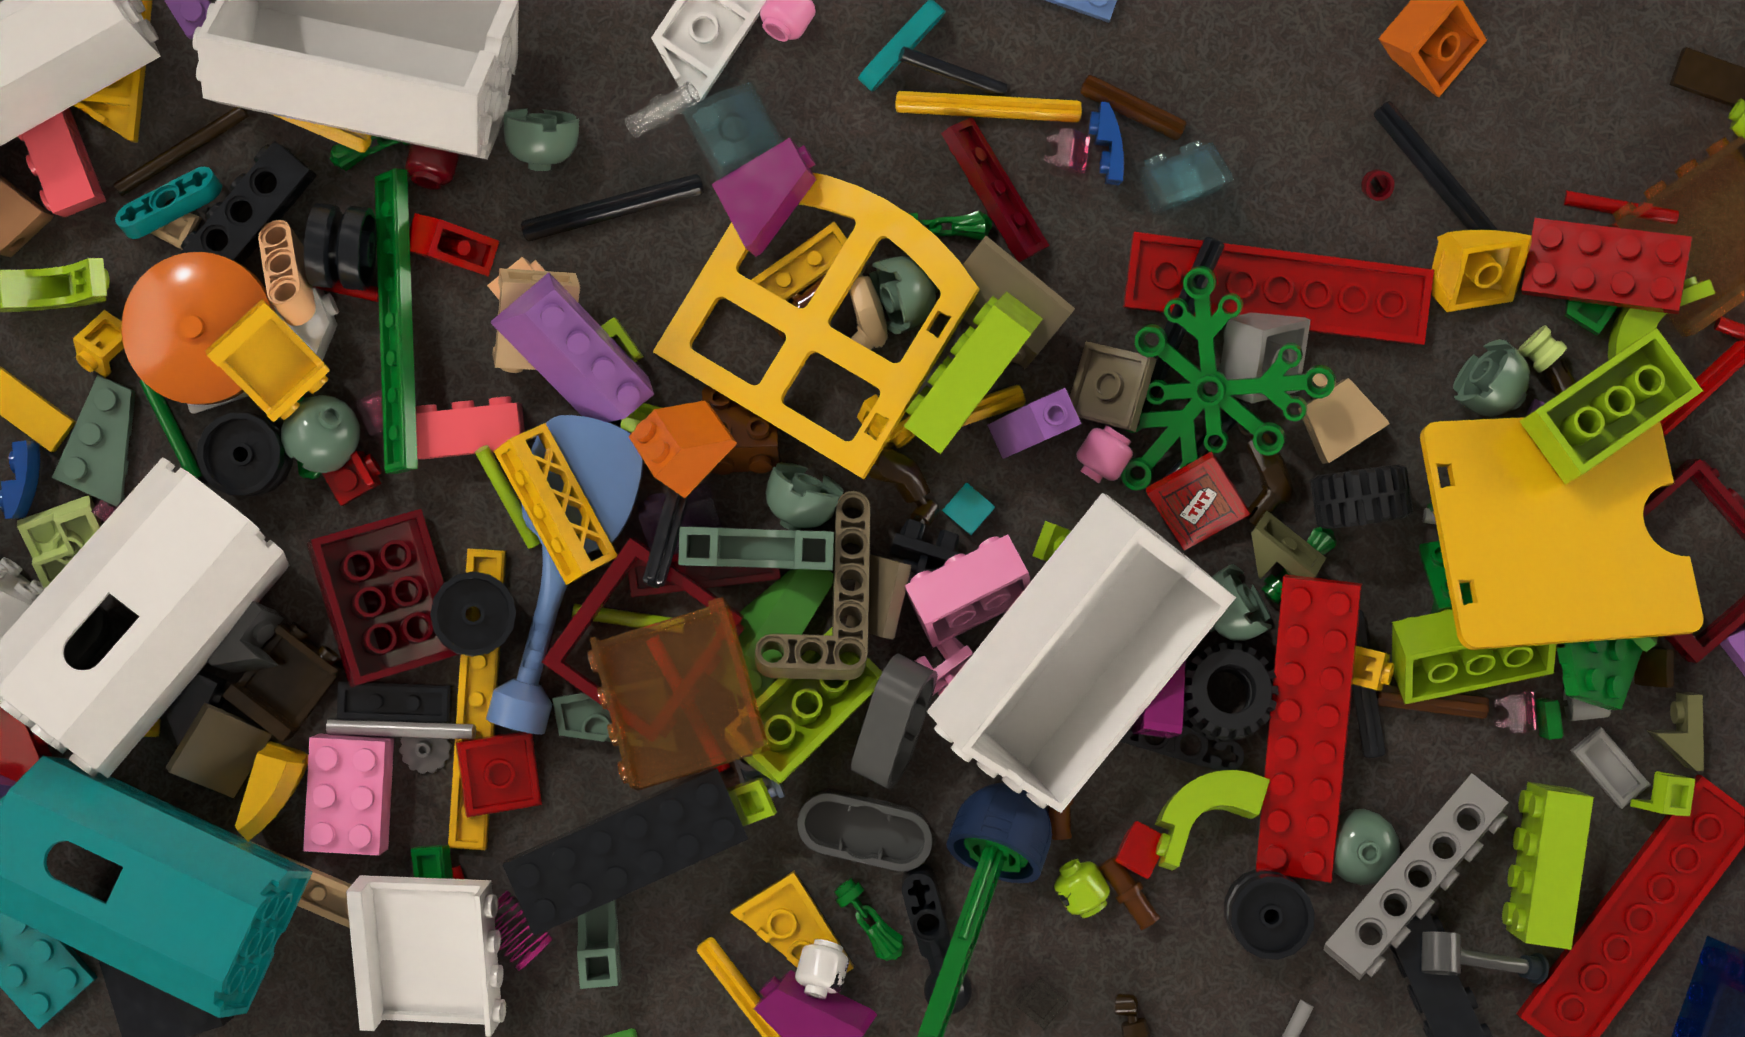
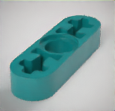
M928 0L864 68L858 80L871 92L875 91L901 63L898 58L902 47L914 49L942 19L946 11L934 0Z
M198 167L127 203L116 214L115 222L128 238H141L213 201L220 194L222 183L209 167ZM175 198L173 202L163 207L168 200Z

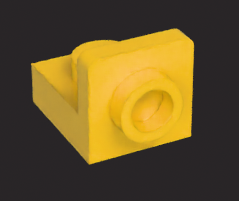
M105 309L73 338L76 360L88 372L95 371L106 378L111 374L109 362L124 349L122 321Z
M877 394L864 400L857 415L861 424H863L879 398ZM878 414L868 430L870 436L876 440L888 419ZM910 417L898 423L885 446L891 448L895 445L897 448H901L915 437L911 431L904 427Z
M1356 646L1353 684L1382 692L1384 684L1390 685L1394 672V663L1389 662L1391 655Z

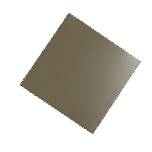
M1086 341L1070 394V400L1078 417L1136 432L1157 359Z
M872 554L869 555L868 633L892 640L895 638L906 592L905 585L908 583L911 565ZM857 581L855 582L854 591L861 587ZM847 616L846 626L854 628L860 624V621L855 616Z
M204 702L166 765V769L171 774L234 798L251 771L257 753L266 746L272 734L260 725Z

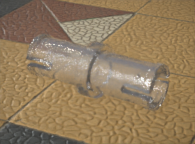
M686 82L683 86L664 96L657 95L650 100L649 105L625 117L627 129L635 138H638L643 133L660 124L668 125L674 121V116L700 103L699 94L692 83Z

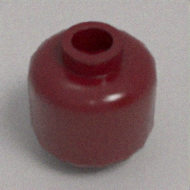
M411 144L405 169L412 176L411 180L415 184L427 189H439L441 185H446L453 180L459 154Z

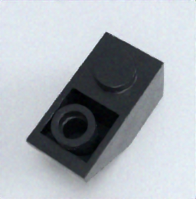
M201 669L165 711L178 746L204 702L219 709L225 702L223 694L226 692L223 689L227 680Z

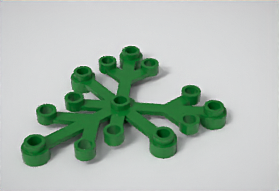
M1197 266L1192 268L1185 275L1183 281L1186 293L1194 298L1196 317L1189 312L1187 302L1181 298L1171 299L1164 308V315L1170 322L1178 323L1198 340L1201 370L1167 342L1166 332L1160 326L1155 324L1146 325L1135 336V347L1141 355L1146 357L1158 355L1189 381L1188 383L1167 384L1163 380H1154L1149 384L1146 395L1147 400L1152 404L1158 405L1162 404L1165 400L1192 399L1182 410L1141 412L1140 425L1137 426L1136 432L1142 428H1167L1142 458L1131 459L1122 472L1123 483L1132 490H1142L1149 485L1154 475L1153 467L1179 437L1183 461L1180 469L1187 463L1199 459L1194 419L1203 409L1205 410L1207 431L1204 438V446L1209 452L1220 453L1228 444V436L1222 430L1221 409H1223L1254 435L1253 445L1255 449L1263 455L1270 456L1282 449L1285 443L1284 430L1276 423H1264L1231 395L1262 393L1283 410V414L1288 420L1299 421L1307 412V403L1303 398L1299 396L1292 397L1286 391L1305 390L1311 397L1324 398L1330 395L1335 387V374L1329 367L1324 365L1313 366L1306 374L1284 375L1290 368L1297 366L1302 359V349L1296 343H1286L1283 345L1278 353V358L1262 377L1227 379L1224 374L1217 371L1214 337L1230 318L1239 315L1243 308V301L1237 294H1226L1220 300L1217 311L1212 315L1210 294L1216 286V276L1208 267ZM1201 274L1207 278L1208 284L1206 287L1200 288L1196 286L1194 282L1196 275ZM1228 299L1234 300L1238 305L1237 311L1228 312L1224 308V301ZM1172 304H1179L1183 308V315L1180 317L1173 316L1170 312V306ZM1148 333H1154L1158 336L1159 343L1153 346L1147 343L1146 335ZM1286 349H1293L1298 357L1295 361L1290 362L1284 358L1283 352ZM1316 374H1323L1327 377L1328 382L1324 386H1317L1313 381V377ZM1205 383H1215L1218 387V392L1215 394L1207 393L1204 388ZM1153 386H1159L1163 389L1164 396L1162 398H1155L1152 395L1151 388ZM1290 403H1298L1302 407V412L1298 415H1293L1289 412L1288 405ZM1267 431H1272L1276 434L1277 441L1268 443L1264 440L1263 434ZM1218 435L1222 438L1223 444L1215 447L1211 445L1209 437ZM1133 467H1142L1145 470V477H1135L1132 472Z

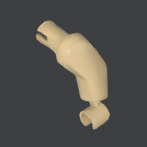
M865 264L849 290L858 324L856 327L858 331L851 339L871 350L873 347L878 348L880 346L882 348L888 338L883 308L872 280L869 276L862 275L866 269Z

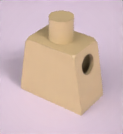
M1316 374L1313 377V381L1317 386H1324L1328 382L1327 377L1323 374ZM1349 378L1336 383L1333 391L1327 397H1312L1313 399L1307 402V412L1302 418L1322 464L1332 462L1390 424L1384 415ZM1302 407L1298 408L1300 413L1302 412Z

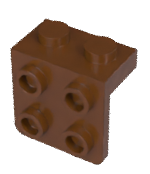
M707 386L702 390V401L705 400L711 405L737 442L735 447L710 473L727 475L732 472L766 473L772 471L773 467L780 463L778 428L713 388Z

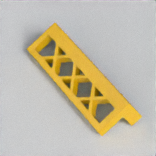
M546 423L508 439L494 450L498 461L566 585L617 557V553ZM539 436L546 449L544 459L533 455L526 441ZM549 471L560 475L564 482L562 492L550 487L547 481ZM567 504L578 508L582 515L580 526L569 522L565 514ZM585 538L595 541L603 556L591 561L584 549Z

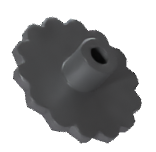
M402 737L400 740L402 746L399 748V752L403 755L402 761L409 765L410 770H417L420 774H424L427 771L429 773L436 772L437 768H443L445 761L450 758L449 750L452 748V745L447 738Z

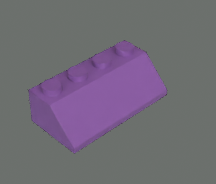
M550 272L491 320V324L581 416L604 422L624 419L654 395L652 385L646 373Z

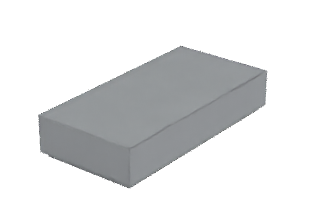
M1598 726L1570 750L1618 808L1623 809L1631 802V799L1636 798L1651 785L1602 727Z

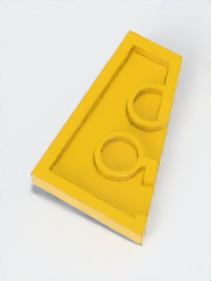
M795 870L730 911L737 919L742 920L752 928L766 943H770L787 957V960L795 967H798L803 947L814 944L815 939L827 940L841 945ZM850 958L847 972L854 969V965L851 962Z

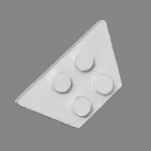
M676 0L651 37L693 110L696 111L746 37L759 17L760 9L766 0Z

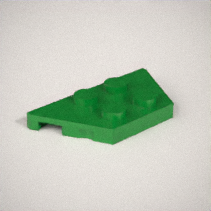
M1631 638L1564 643L1565 646L1557 648L1559 663L1563 670L1562 678L1566 696L1607 710H1622L1643 651Z

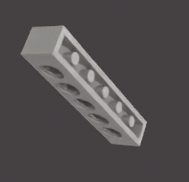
M1471 773L1325 943L1324 951L1359 981L1366 973L1373 977L1386 961L1381 956L1390 944L1397 948L1409 935L1411 930L1406 926L1416 915L1421 920L1435 904L1431 896L1439 887L1446 891L1460 874L1455 870L1460 862L1466 859L1470 863L1484 845L1479 840L1488 830L1495 834L1507 820L1508 816L1503 812L1509 802ZM1464 814L1470 815L1475 818L1478 827L1470 831L1464 830L1459 826L1457 818ZM1440 842L1446 843L1452 848L1454 855L1448 859L1439 858L1435 855L1433 846ZM1413 871H1422L1428 876L1429 884L1422 888L1415 887L1409 881L1408 875ZM1389 899H1397L1403 903L1405 913L1400 916H1392L1384 909V903ZM1366 927L1374 928L1379 932L1381 941L1375 945H1367L1360 939L1359 932Z

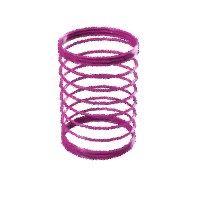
M508 890L499 897L498 910L504 905L507 906L514 898L512 896L505 901L511 895ZM517 902L502 916H500L495 921V923L499 921L504 915H506L510 910L512 912L519 905V902ZM520 910L510 920H508L504 925H502L498 930H501L515 917L518 918L523 913V911ZM525 917L524 919H522L518 924H516V925H515L511 930H509L505 935H503V936L501 937V939H503L506 935H508V934H509L512 930H514L519 924H521V923L523 924V923L526 921V917ZM500 921L499 924L495 927V930L502 923V921ZM528 925L513 939H511L507 944H505L508 941V939L513 935V933H511V935L502 943L499 950L505 948L520 934H522L527 928L530 929V926ZM506 927V928L500 933V935H502V934L507 930L508 927ZM545 932L527 949L515 957L525 946V944L522 945L510 959V962L519 958L536 942L541 941L540 945L533 952L529 950L517 963L515 968L520 971L552 941V936L548 935L544 938L547 935V932ZM531 933L526 939H524L520 944H518L514 949L510 951V949L519 941V939H517L511 945V947L505 952L504 956H507L510 953H512L528 938H530L533 935V933Z

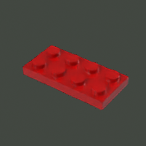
M1535 218L1532 242L1527 257L1521 291L1524 295L1679 315L1692 237Z

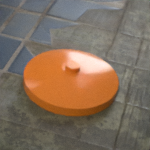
M189 252L174 255L151 267L140 277L131 290L122 316V341L125 353L140 379L155 392L168 399L193 405H210L225 402L239 396L244 391L206 355L205 350L260 300L263 299L275 311L274 306L270 302L266 288L260 280L246 267L236 261L206 252Z

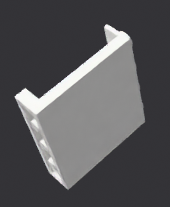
M360 875L346 891L360 1030L375 1031L382 1020L485 1025V1036L491 1037L499 1023L504 1021L506 1015V1002L504 999H501L500 987L503 982V966L498 965L497 957L501 944V935L499 930H495L498 898L492 893V880Z

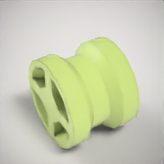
M1544 325L1534 332L1519 347L1518 351L1523 357H1529L1534 362L1533 368L1538 373H1541L1565 352L1567 346L1562 341H1556L1551 336V330Z

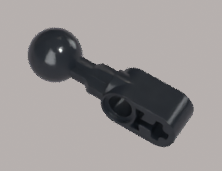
M922 863L915 869L904 871L902 895L920 954L928 959L931 970L924 985V996L929 1004L951 942V936L936 875L930 866ZM920 879L921 884L925 885V899L920 900L918 887L913 885L914 880ZM924 914H933L939 921L933 926H924L919 922V918ZM966 974L952 1014L962 1011L971 999L972 987Z

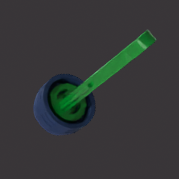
M1005 783L991 784L970 795L959 808L946 843L947 849L956 860L976 870L917 1037H944L998 880L1011 883H1029L1040 877L1051 844V822L1046 809H1042L1027 797L1025 790L1018 794Z

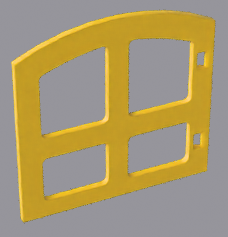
M813 173L816 181L799 205L834 212L855 220L856 225L808 305L804 308H798L739 273V266L747 255L748 250L743 245L731 222L654 348L653 353L862 479H865L980 289L955 255L937 236L913 216L888 200L862 187L828 175ZM885 238L904 251L928 275L941 293L940 298L912 344L898 363L888 361L831 327L833 316L877 244ZM721 299L729 300L786 335L785 343L758 385L747 383L695 352L692 348L695 338L717 302ZM942 313L950 317L937 338L929 330L938 315ZM813 353H819L875 386L880 391L879 398L851 441H844L784 404L785 395L805 362ZM879 414L888 419L875 440L867 432Z

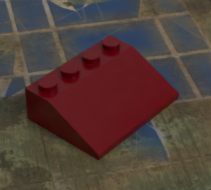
M422 509L311 539L307 543L350 688L459 655L442 645L433 631L430 616L434 596L444 584Z

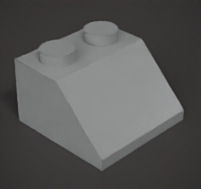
M1247 313L1230 318L1226 323L1223 334L1222 359L1218 371L1224 374L1227 379L1262 377L1278 358L1281 347L1286 343H1296L1302 349V359L1297 366L1290 368L1284 375L1302 374L1311 319L1261 313ZM1286 349L1283 352V356L1287 361H1295L1298 357L1293 349ZM1297 390V391H1286V392H1287L1288 394H1291V393L1298 392V391H1300V390ZM1262 393L1231 395L1252 404L1268 400Z

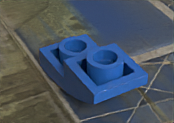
M1101 102L1098 112L1091 111L1089 134L1095 135L1094 145L1109 146V151H1102L1099 168V173L1106 174L1105 184L1120 185L1124 174V152L1121 133L1110 103Z
M36 441L12 442L13 451L9 454V465L12 472L15 473L16 480L1 481L2 490H0V509L4 512L5 519L25 518L33 502L40 471V444Z

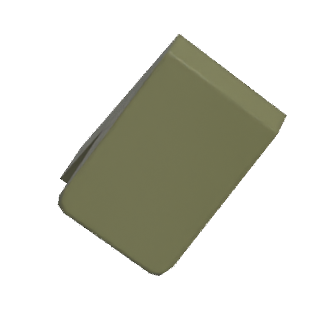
M1268 511L1262 515L1251 532L1260 579L1276 562L1281 564L1290 575L1315 578L1326 559L1324 555Z
M1676 692V701H1673L1670 707L1671 720L1673 724H1676V730H1647V732L1684 767L1695 771H1704L1703 695L1693 692Z

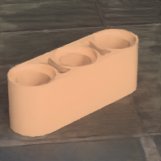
M274 220L267 223L261 229L258 237L267 296L287 324L292 326L303 325L313 317L316 308L313 288L309 285L305 273L304 245L286 221Z

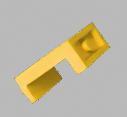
M263 299L205 350L206 355L267 414V417L272 422L276 421L279 417L282 420L290 417L300 406L297 401L307 391L314 394L328 381L326 374L330 371L329 367Z

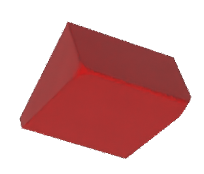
M1135 821L1124 835L1115 862L1148 879L1160 858L1156 854V848L1161 833L1139 821Z

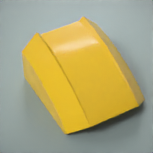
M1462 230L1447 232L1437 237L1438 245L1432 265L1434 276L1431 294L1446 312L1513 302L1531 246V235L1497 230Z
M269 741L257 753L235 824L237 831L248 842L276 817L295 792L308 765V754Z

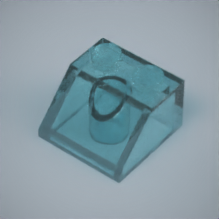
M751 82L715 93L682 111L718 180L783 142Z
M1201 140L1180 147L1181 154L1167 159L1165 153L1143 161L1145 167L1141 168L1137 174L1152 215L1224 190L1234 180L1213 142L1202 146Z

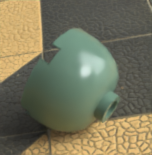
M515 109L504 112V138L506 146L516 159L528 163V169L549 171L551 170V164L565 161L572 155L577 146L579 118L576 119V115L542 109L544 113L528 114V109Z
M898 256L874 262L872 267H875L876 271L869 273V277L890 321L886 322L887 329L894 334H901L922 325L935 306L938 287L910 257Z
M1501 339L1484 345L1483 347L1488 351L1480 358L1473 354L1463 365L1453 384V389L1458 393L1457 396H1454L1455 400L1468 410L1479 415L1493 417L1510 410H1515L1522 405L1527 396L1526 392L1530 381L1528 364L1515 347L1508 341Z
M326 395L307 397L299 402V408L284 421L281 427V442L285 452L291 459L294 456L298 461L302 462V467L309 471L327 473L339 470L351 459L350 455L355 452L359 444L360 425L357 417L345 402L336 397Z
M780 462L777 463L776 467H773L766 489V501L772 513L780 519V525L784 528L800 531L802 528L812 529L824 525L833 517L836 512V505L844 491L842 487L826 475L823 476V482L811 475L804 474L808 469L806 467Z
M1231 564L1218 571L1212 578L1236 598L1209 631L1211 633L1217 631L1225 639L1234 642L1246 641L1271 629V624L1264 623L1270 619V614L1254 585L1252 584L1250 590L1246 584L1241 582L1239 576L1244 574V572L1236 565Z
M1366 809L1348 810L1339 815L1334 873L1344 881L1357 885L1378 883L1400 856L1399 837L1392 824L1380 814Z

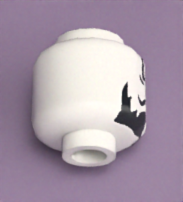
M815 939L814 944L803 947L795 979L805 987L804 993L806 995L826 999L827 993L833 994L841 991L849 965V958L842 952L843 947L827 940Z

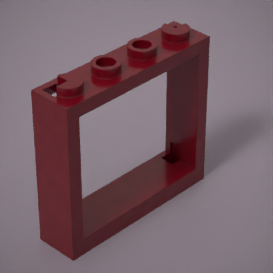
M1688 459L1672 473L1673 484L1657 488L1646 500L1643 517L1647 516L1690 478L1745 540V509L1743 508L1745 502L1736 491L1731 488L1726 489L1718 479L1720 477L1719 471L1716 468H1711L1705 460ZM1745 594L1696 637L1692 634L1664 636L1665 639L1685 661L1698 663L1745 622Z
M632 537L627 541L542 660V663L654 742L659 735L666 739L679 720L674 717V714L682 704L687 708L691 705L701 690L696 686L699 679L704 673L710 677L723 660L717 654L727 642L733 646L745 629L744 626L739 624L744 615L672 564L670 565L667 579L725 619L726 622L653 724L649 723L564 662L636 560L639 558L647 564L651 549L635 537Z

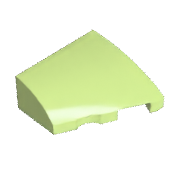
M91 495L17 520V528L32 556V566L43 588L53 581L102 526Z

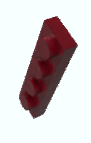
M973 117L954 124L943 131L941 135L946 141L950 152L955 156L970 185L976 191L989 217L994 221L1016 260L1020 263L1050 246Z
M679 553L673 555L671 562L672 565L705 588L781 579L780 568L678 565ZM639 558L628 571L631 597L684 591L669 579L660 588L646 585L643 581V576L647 564Z

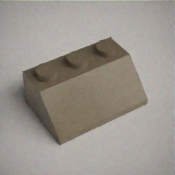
M985 236L963 264L980 289L963 319L976 329L978 325L972 321L981 308L992 296L999 300L1006 291L1038 314L1043 320L1012 359V362L1026 369L1075 308L994 241Z

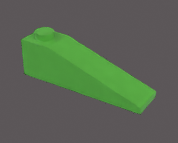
M790 569L781 579H778L739 612L744 615L739 624L744 626L745 629L733 646L726 642L717 655L722 657L723 660L711 677L727 689L753 703L771 686L775 679L763 676L756 668L755 648L760 638L769 634L802 635L831 588L833 573L829 570ZM718 631L715 632V634L713 635V637H712V639L710 640L709 644L711 643V641L713 640V638L716 636V634L718 633ZM774 649L767 650L762 655L763 659L770 663L778 662L783 657L779 651Z

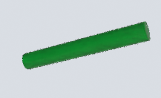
M140 380L139 383L182 469L188 471L197 479L203 477L164 396L155 392Z

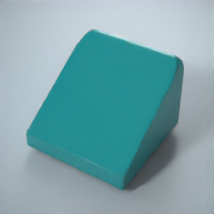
M966 482L942 511L969 535H972L994 510L995 506Z

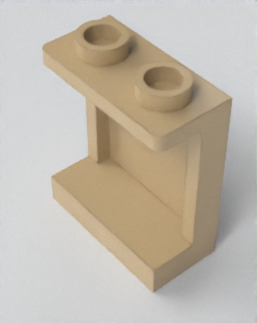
M499 268L498 284L500 299L498 315L549 272L579 302L580 285L576 273ZM497 330L496 344L492 352L495 368H501L503 371L510 373H519L523 369L536 370Z

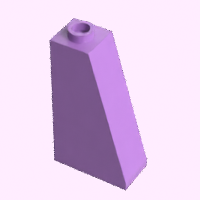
M1063 388L987 426L1002 459L1076 427L1081 422L1066 388Z

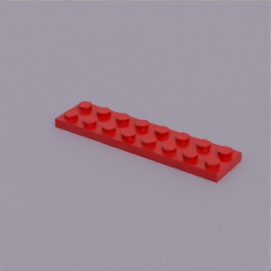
M1133 232L1123 308L1164 313L1166 304L1171 299L1179 297L1183 288L1184 277L1191 270L1204 240ZM1223 243L1224 249L1213 271L1216 276V286L1210 294L1212 315L1217 311L1222 297L1226 294L1234 293L1240 296L1243 301V308L1239 315L1261 313L1305 317L1311 319L1309 332L1420 346L1425 345L1434 276L1433 269ZM1228 299L1224 301V308L1228 312L1237 311L1238 305L1234 300ZM1175 304L1170 306V312H1172Z
M1287 574L1283 576L1274 669L1277 678L1273 679V686H1278L1279 694L1272 695V700L1276 701L1277 705L1274 711H1270L1271 718L1269 722L1264 776L1270 779L1261 808L1256 871H1274L1285 876L1329 883L1333 880L1363 583Z
M1697 774L1694 778L1695 786L1690 816L1666 815L1574 936L1572 949H1565L1549 969L1546 980L1537 985L1516 1013L1544 1036L1600 1037L1745 846V807L1705 777Z

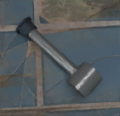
M1422 932V973L1460 975L1461 965L1518 973L1520 977L1527 978L1534 984L1543 983L1548 976L1549 963L1543 954L1534 953L1530 956L1522 955L1520 958L1466 950L1461 947L1460 934Z

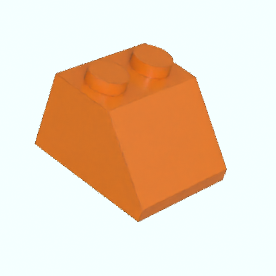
M1410 0L1378 38L1391 59L1436 97L1442 95L1487 41L1463 0Z
M705 400L654 409L629 435L631 442L653 476L683 498H686L737 444L711 405Z

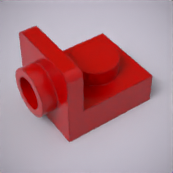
M355 451L350 455L351 459L342 468L322 473L340 506L348 504L382 484L378 477L382 471L372 454L366 456L364 451Z

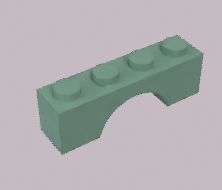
M680 527L678 565L834 570L835 532Z
M616 899L578 916L577 958L580 989L618 986L622 978Z

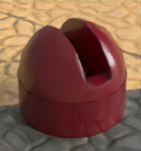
M1380 169L1367 172L1361 181L1362 192L1368 198L1375 201H1383L1390 197L1395 186L1391 174ZM1372 179L1375 180L1381 189L1377 193L1371 184Z

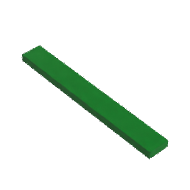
M395 168L374 177L385 473L399 474L418 469L407 170Z

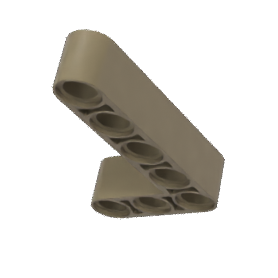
M848 491L842 494L836 505L832 636L765 635L760 638L755 648V665L763 676L789 679L853 680L864 672L868 655L870 503L861 492ZM847 508H856L862 515L852 519L845 516L843 511ZM848 543H853L861 548V552L854 555L847 554L842 547ZM846 579H854L859 582L861 587L856 591H848L842 587L841 583ZM852 615L858 618L860 624L854 628H848L841 623L840 619L844 616ZM774 649L779 651L783 657L778 662L770 663L764 660L762 655L765 651ZM811 650L817 652L821 659L815 664H808L800 656L802 653ZM844 652H853L860 660L854 665H847L840 660L839 656Z

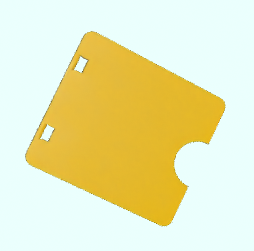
M1525 417L1432 422L1422 429L1420 442L1456 632L1460 643L1464 647L1471 650L1685 635L1691 634L1702 627L1704 618L1690 556L1675 555L1661 548L1651 538L1644 523V506L1649 495L1657 488L1670 486L1674 483L1660 421L1595 467L1567 484H1564L1520 423V420ZM1437 467H1447L1450 486L1441 488ZM1469 582L1473 603L1463 605L1459 583Z

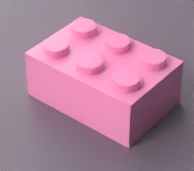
M1007 534L1001 538L996 536L985 540L979 545V549L967 555L961 553L949 558L945 562V566L933 572L927 570L918 573L910 580V583L905 585L912 608L934 648L1008 611L1031 581L1028 570Z
M322 733L309 737L303 851L379 856L388 850L394 752L393 737Z

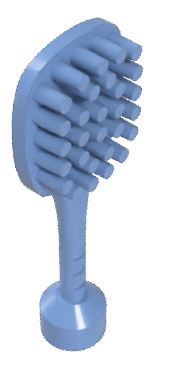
M556 416L547 421L546 425L612 544L623 531L633 511L642 480L644 460L629 438L631 433L614 424L585 416ZM537 436L531 452L533 455L544 459L546 449L539 436ZM549 471L547 481L550 487L562 492L564 482L560 475ZM567 504L565 514L569 522L580 526L582 515L578 508ZM522 505V514L526 526L538 536L542 544L543 566L541 586L517 678H512L493 690L486 720L509 729L542 735L545 734L553 705L543 687L539 685L544 666L542 660L547 655L558 611L568 585L565 584ZM585 538L584 549L587 555L593 551L600 550L595 541Z

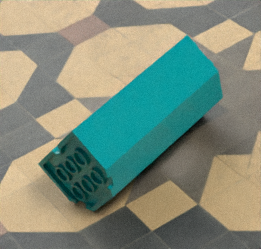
M42 756L8 790L7 794L0 799V912L218 1018L247 1014L275 954V944L280 935L286 931L313 871L111 776L107 778L98 772L93 778L69 759ZM69 841L123 867L107 903L51 875L47 867V857L50 850L56 844Z

